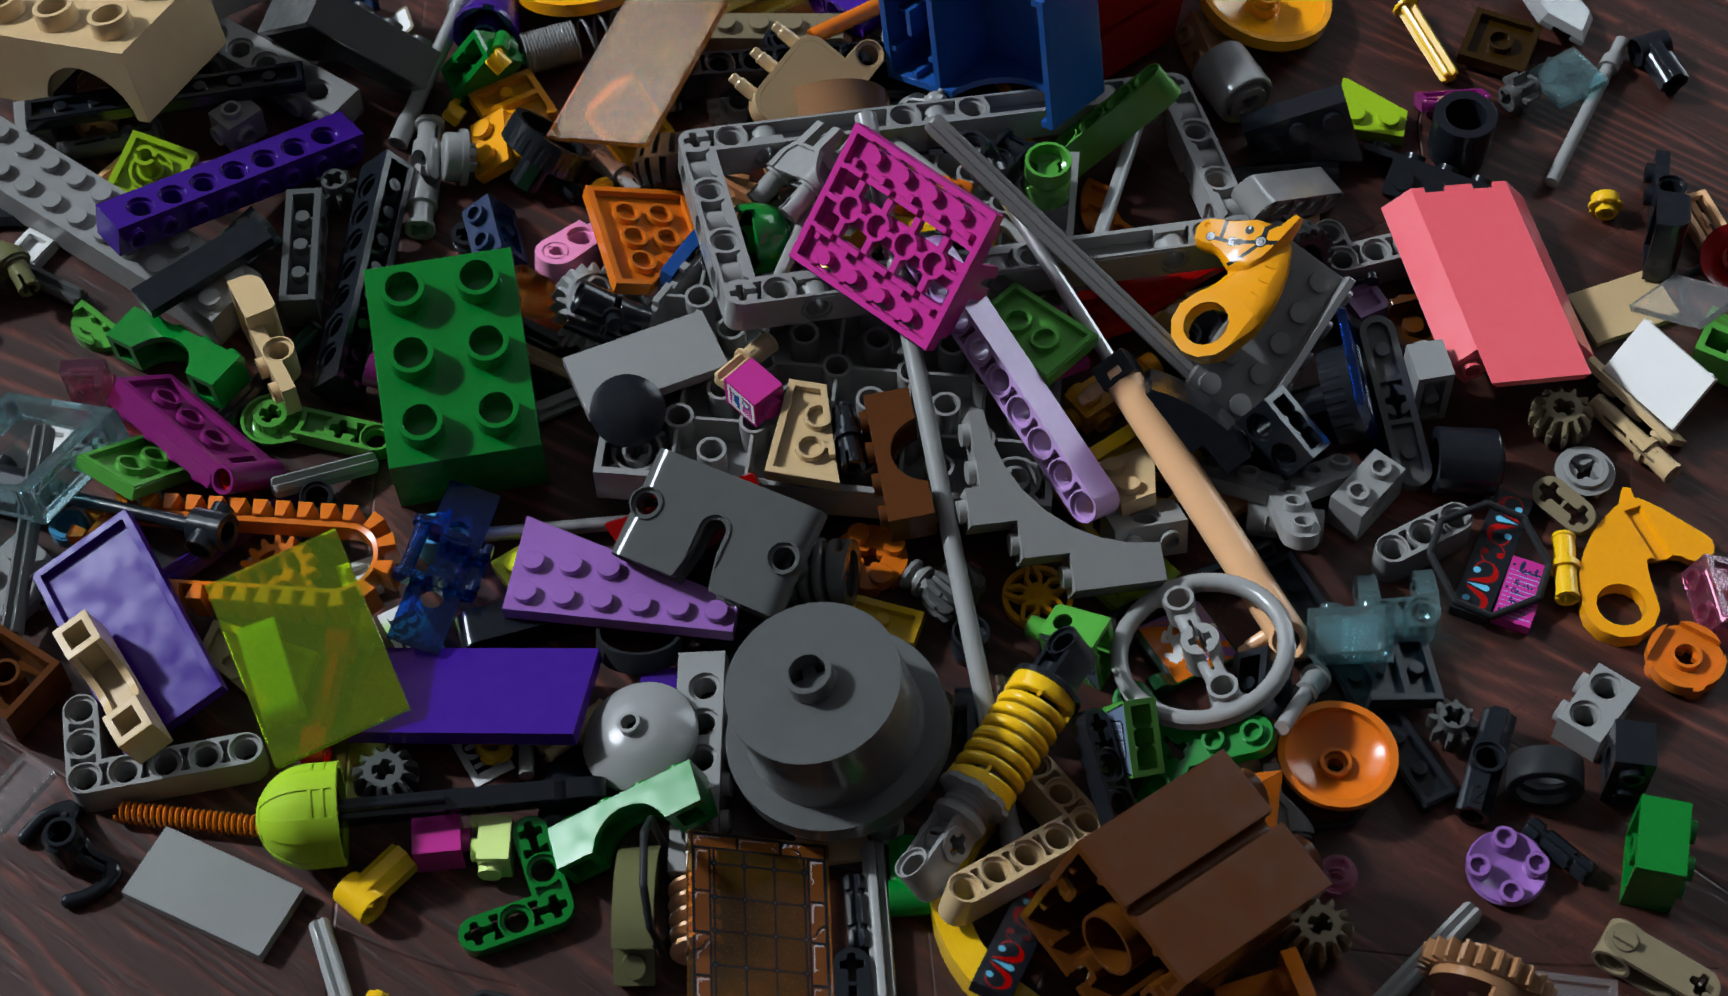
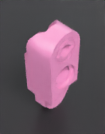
M578 220L544 239L535 248V272L549 277L555 284L559 282L562 276L566 275L569 269L576 270L580 264L585 265L587 269L592 262H595L599 269L604 266L591 222L586 224Z

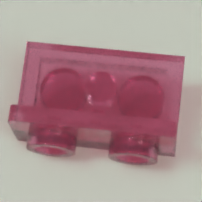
M78 358L75 360H61L59 373L77 415L104 414L110 430H119V412L107 403L117 376L115 373H111L106 359Z

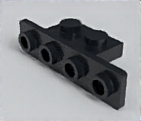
M1374 140L1372 144L1363 142L1361 147L1364 155L1391 164L1381 189V194L1394 199L1410 188L1424 187L1425 192L1444 191L1446 185L1471 183L1473 188L1492 187L1493 181L1476 174H1473L1472 178L1458 174L1460 170L1454 166L1439 163L1437 167L1425 163L1426 158L1417 153L1407 151L1405 155L1393 152V146L1379 140Z

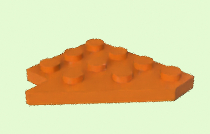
M585 185L582 197L612 290L616 294L648 295L659 284L661 268L694 229L684 192L680 190Z

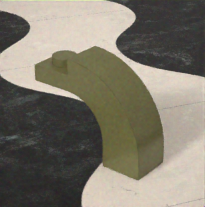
M620 845L615 862L611 915L614 986H656L657 983L656 946L646 930L639 889L640 845ZM648 845V892L653 923L656 928L658 895L662 886L660 845Z

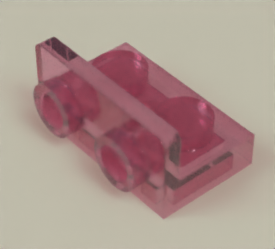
M1704 554L1685 569L1681 577L1695 622L1708 628L1715 634L1722 628L1728 629V558Z

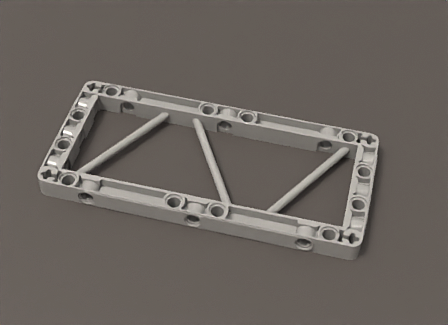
M1178 73L1167 74L1181 88L1179 97L1170 107L1148 124L1158 123L1163 125L1168 136L1167 144L1180 172L1185 173L1190 184L1189 192L1202 219L1109 231L1144 127L1141 128L1123 144L1094 232L1068 236L1114 281L1224 267L1217 256L1205 253L1196 246L1194 238L1197 226L1202 221L1211 218L1236 221L1250 220L1231 197V193L1238 185V182L1205 112L1198 102L1188 79ZM1133 77L1104 80V92L1053 131L1041 126V120L1046 117L1045 96L1042 91L1036 88L696 128L684 131L678 139V170L690 216L723 322L732 330L748 331L872 314L810 270L790 272L795 260L789 257V254L815 202L794 225L773 275L755 277L724 175L754 172V169L766 168L768 161L780 149L799 139L817 120L824 122L829 127L821 135L820 139L833 126L840 128L845 133L840 139V145L835 150L837 151L848 139L855 125V115L859 112L870 110L876 113L881 136L939 174L949 176L918 153L926 151L927 148L941 147L924 129L925 125L934 115H942L959 133L967 129H974L986 135L994 142L1005 128L1013 130L1014 135L1021 139L1060 135ZM1004 217L999 226V232L1014 243L991 246L983 261L985 264H992L998 267V274L995 279L986 278L981 283V286L990 289L986 296L988 298L997 297L1015 281L1032 293L1055 290V287L1015 225ZM1048 249L1072 287L1086 285ZM967 250L957 251L963 262H965L969 254ZM885 260L878 261L886 267ZM829 267L824 268L831 273L832 269ZM906 267L908 282L917 288V282ZM848 284L850 287H852L858 292V287H856L853 284ZM874 302V303L877 304L879 307H881L882 309L886 310V308H887L886 306H884V305L881 304V303H876V302Z

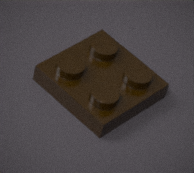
M1477 7L1458 52L1456 63L1504 77L1516 71L1518 74L1523 71L1526 72L1543 26Z

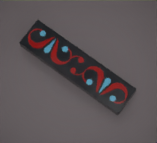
M1498 489L1493 499V502L1520 512L1527 518H1529L1534 504L1532 500ZM1489 509L1455 592L1458 599L1491 612L1524 530L1521 521ZM1451 602L1449 614L1482 626L1486 625L1487 618L1457 607Z
M1044 883L1012 900L970 984L969 991L980 996L1014 995L1039 943V940L1020 917V914Z

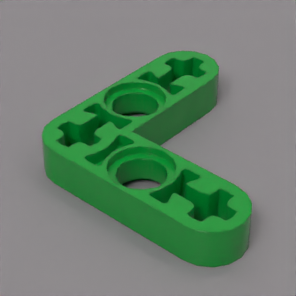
M533 815L524 816L516 822L512 830L514 845L531 896L464 920L458 930V939L461 948L469 956L478 958L562 930L573 921L575 916L573 898L565 875L557 870L547 830L548 826L540 817ZM528 828H532L535 833H540L537 835L540 852L534 855L528 839H522L525 837V830ZM540 863H548L555 868V874L551 880L539 882L532 876L533 869ZM553 901H557L560 906L567 905V907L562 909L563 916L555 918L553 913L541 915L542 924L536 926L534 913L531 908L537 907L538 914H542L550 910V903ZM515 913L524 914L529 920L526 929L519 933L510 932L505 927L507 918ZM498 920L499 931L503 938L497 940L495 932L483 936L484 943L481 945H476L473 940L466 941L472 937L471 930L479 928L481 933L493 931L494 928L491 922Z

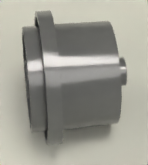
M814 602L791 607L775 614L756 627L740 645L730 663L724 690L725 707L728 714L726 752L729 767L735 782L748 803L763 819L776 828L797 837L816 841H842L863 837L880 831L903 818L926 797L935 785L946 763L952 738V717L946 693L928 660L912 645L888 633L879 621L863 610L834 602Z

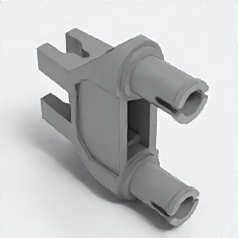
M817 120L799 139L780 149L768 161L765 168L766 174L746 193V196L752 203L768 204L782 187L795 188L796 190L778 209L789 221L796 224L801 216L817 200L845 145L844 143L839 150L835 151L845 133L840 128L833 126L820 139L821 135L829 127L824 122Z

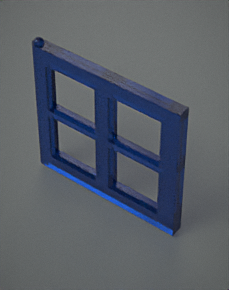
M1339 307L1336 312L1356 407L1374 448L1387 456L1371 389L1363 365L1359 341L1346 309Z

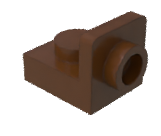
M1415 293L1410 295L1402 294L1388 301L1385 317L1394 324L1400 345L1413 344L1420 340H1434Z

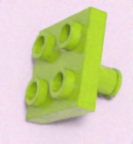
M133 129L108 181L125 192H130L193 168L197 165L200 158L196 151Z

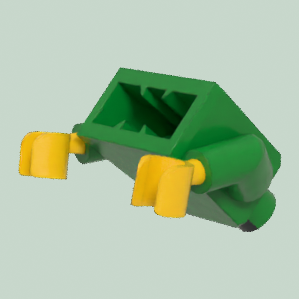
M473 30L440 69L452 91L449 98L450 103L443 112L442 117L452 126L456 127L468 112L463 108L467 102L468 93L509 77L515 72L523 71L526 68V58L523 53L518 51L517 41L505 30H500L497 33Z

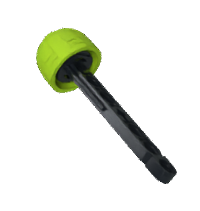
M339 760L306 763L285 769L268 783L258 800L256 827L260 840L267 851L275 859L287 866L304 870L346 867L349 862V827L411 821V818L460 813V816L556 808L566 805L596 804L601 799L608 797L607 778L602 776L566 778V780L552 779L347 799L343 770Z

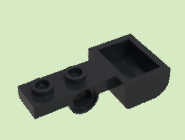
M1656 149L1653 163L1647 162L1644 170L1643 183L1646 185L1642 205L1648 206L1647 233L1643 243L1642 279L1662 282L1673 278L1691 220V197L1686 194L1688 184L1683 178L1670 174L1671 151Z

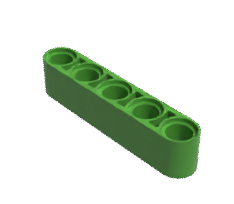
M1153 63L1144 68L1052 142L1063 145L1070 152H1080L1078 177H1080L1170 107L1179 97L1181 88L1158 63Z

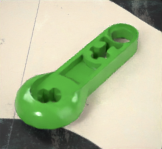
M270 393L258 396L250 401L241 413L240 424L243 433L251 442L263 447H277L288 443H297L351 456L373 452L378 461L387 458L386 444L378 448H372L367 445L368 440L374 436L385 438L382 423L302 406L301 411L288 415L282 402L275 404ZM272 415L278 416V418H272L270 422L265 421V419H270ZM342 430L348 431V434L343 433L341 438H336L335 434L340 435Z

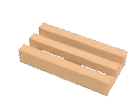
M1706 189L1687 194L1691 197V220L1687 233L1699 252L1704 240L1713 231L1710 221L1715 229L1727 224ZM1696 200H1698L1705 213L1701 212L1695 202Z

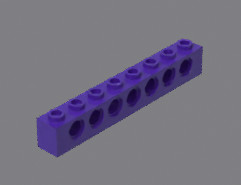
M341 111L96 204L97 233L119 256H123L282 193L286 189H292L312 181L317 177H321L329 169H342L362 161L364 133Z

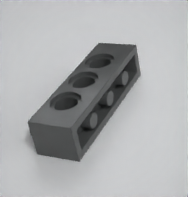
M322 187L286 189L279 304L286 327L305 326L304 321L307 318L323 325L329 212Z

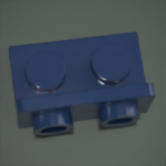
M488 193L463 210L462 217L472 253L511 247L516 270H520L529 263L515 210Z

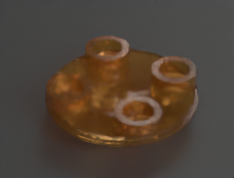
M528 265L515 266L521 295L522 316L533 319L553 318L557 313L551 311L549 307L554 302L550 297L556 289V284L549 277L536 273Z

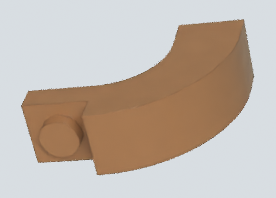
M830 79L793 87L799 116L891 106L889 93L883 86L863 79Z

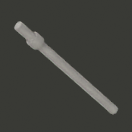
M1617 36L1609 52L1604 53L1598 65L1599 72L1595 78L1596 80H1594L1544 180L1546 186L1550 188L1558 186L1611 77L1618 73L1623 63L1622 55L1628 43L1626 37Z

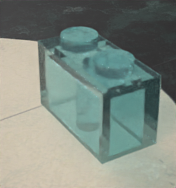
M1362 601L1359 603V606L1346 607L1339 603L1328 602L1321 604L1320 608H1308L1306 654L1313 663L1322 665L1393 662L1394 616L1386 605L1378 601Z

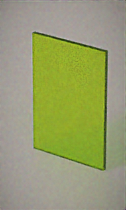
M335 528L205 586L277 770L411 710Z

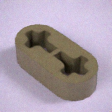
M1545 476L1536 481L1532 489V496L1540 510L1565 530L1574 532L1576 536H1586L1595 530L1598 523L1597 513L1585 498L1555 476ZM1555 487H1558L1556 492L1563 502L1560 505L1552 499L1543 502L1545 497L1542 491L1545 488L1553 490ZM1571 507L1580 514L1586 510L1585 516L1588 522L1585 525L1578 522L1573 526L1574 520L1567 510Z

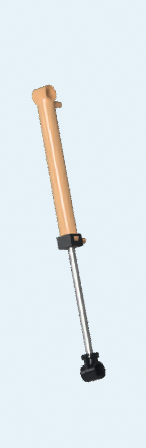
M974 129L960 132L973 146L981 144L980 153L1006 178L1008 177L1010 170L1000 156L998 147L992 139ZM967 171V173H968L969 176L971 177L972 181L974 182V184L976 185V187L978 188V190H979V191H987V190ZM1003 206L1075 320L1099 335V342L1094 349L1102 361L1090 369L1097 380L1077 396L1078 402L1085 406L1105 392L1110 393L1225 574L1253 581L1267 589L1281 602L1288 612L1293 630L1300 638V644L1295 653V662L1307 660L1313 654L1316 647V639L1313 632L1304 625L1193 452L1191 453L1145 394L1144 371L1133 354L1123 348H1119L1115 352L1112 350L1047 247ZM1241 598L1261 630L1239 646L1237 649L1238 653L1266 646L1267 644L1277 653V633L1273 623L1258 606Z

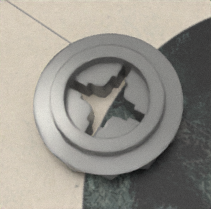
M1587 446L1571 447L1563 451L1558 456L1553 469L1557 478L1565 482L1583 498L1592 496L1596 500L1602 493L1610 491L1616 476L1614 465L1609 457L1603 452ZM1592 467L1590 477L1586 476L1583 479H1577L1578 472L1582 473Z

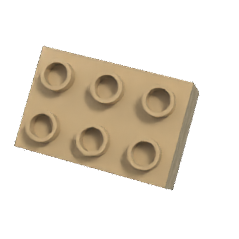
M0 0V98L23 101L52 97L53 93L77 69H80L107 82L127 101L138 121L150 123L227 41L211 0Z

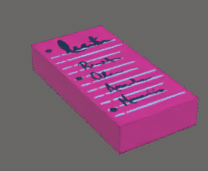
M1513 555L1494 611L1535 596L1545 565ZM1538 603L1495 620L1491 619L1490 623L1528 635Z

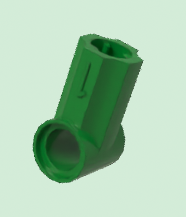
M899 835L897 838L889 840L888 857L891 880H888L889 916L891 917L931 916V903L919 901L895 873V865L914 840V835Z

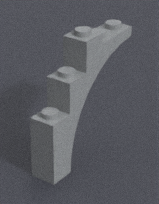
M984 410L967 412L962 424L958 425V438L960 446L966 447L968 461L964 462V475L967 485L972 484V487L965 488L959 497V501H955L958 524H963L965 535L1011 530V533H1007V549L1010 556H1015L1016 567L1062 562L1058 569L1059 582L1062 589H1067L1068 599L1148 590L1167 581L1161 542L1130 543L1101 538L1074 528L1047 512L1020 487L1003 464L991 439Z

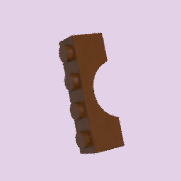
M905 387L863 395L865 411L858 413L862 432L864 434L870 433L871 442L865 443L868 464H876L878 473L871 474L875 497L883 496L884 505L877 506L881 529L889 528L892 542L938 534L929 482L910 477L900 471L895 465L900 452L907 445L918 439L909 388Z

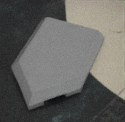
M1522 0L1539 25L1549 30L1554 26L1571 35L1569 41L1582 46L1593 20L1590 11L1582 0Z

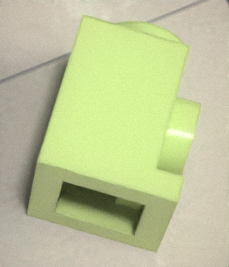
M471 815V825L475 838H471L470 859L471 862H477L478 877L487 881H496L502 877H513L516 848L512 836L514 827L512 815Z

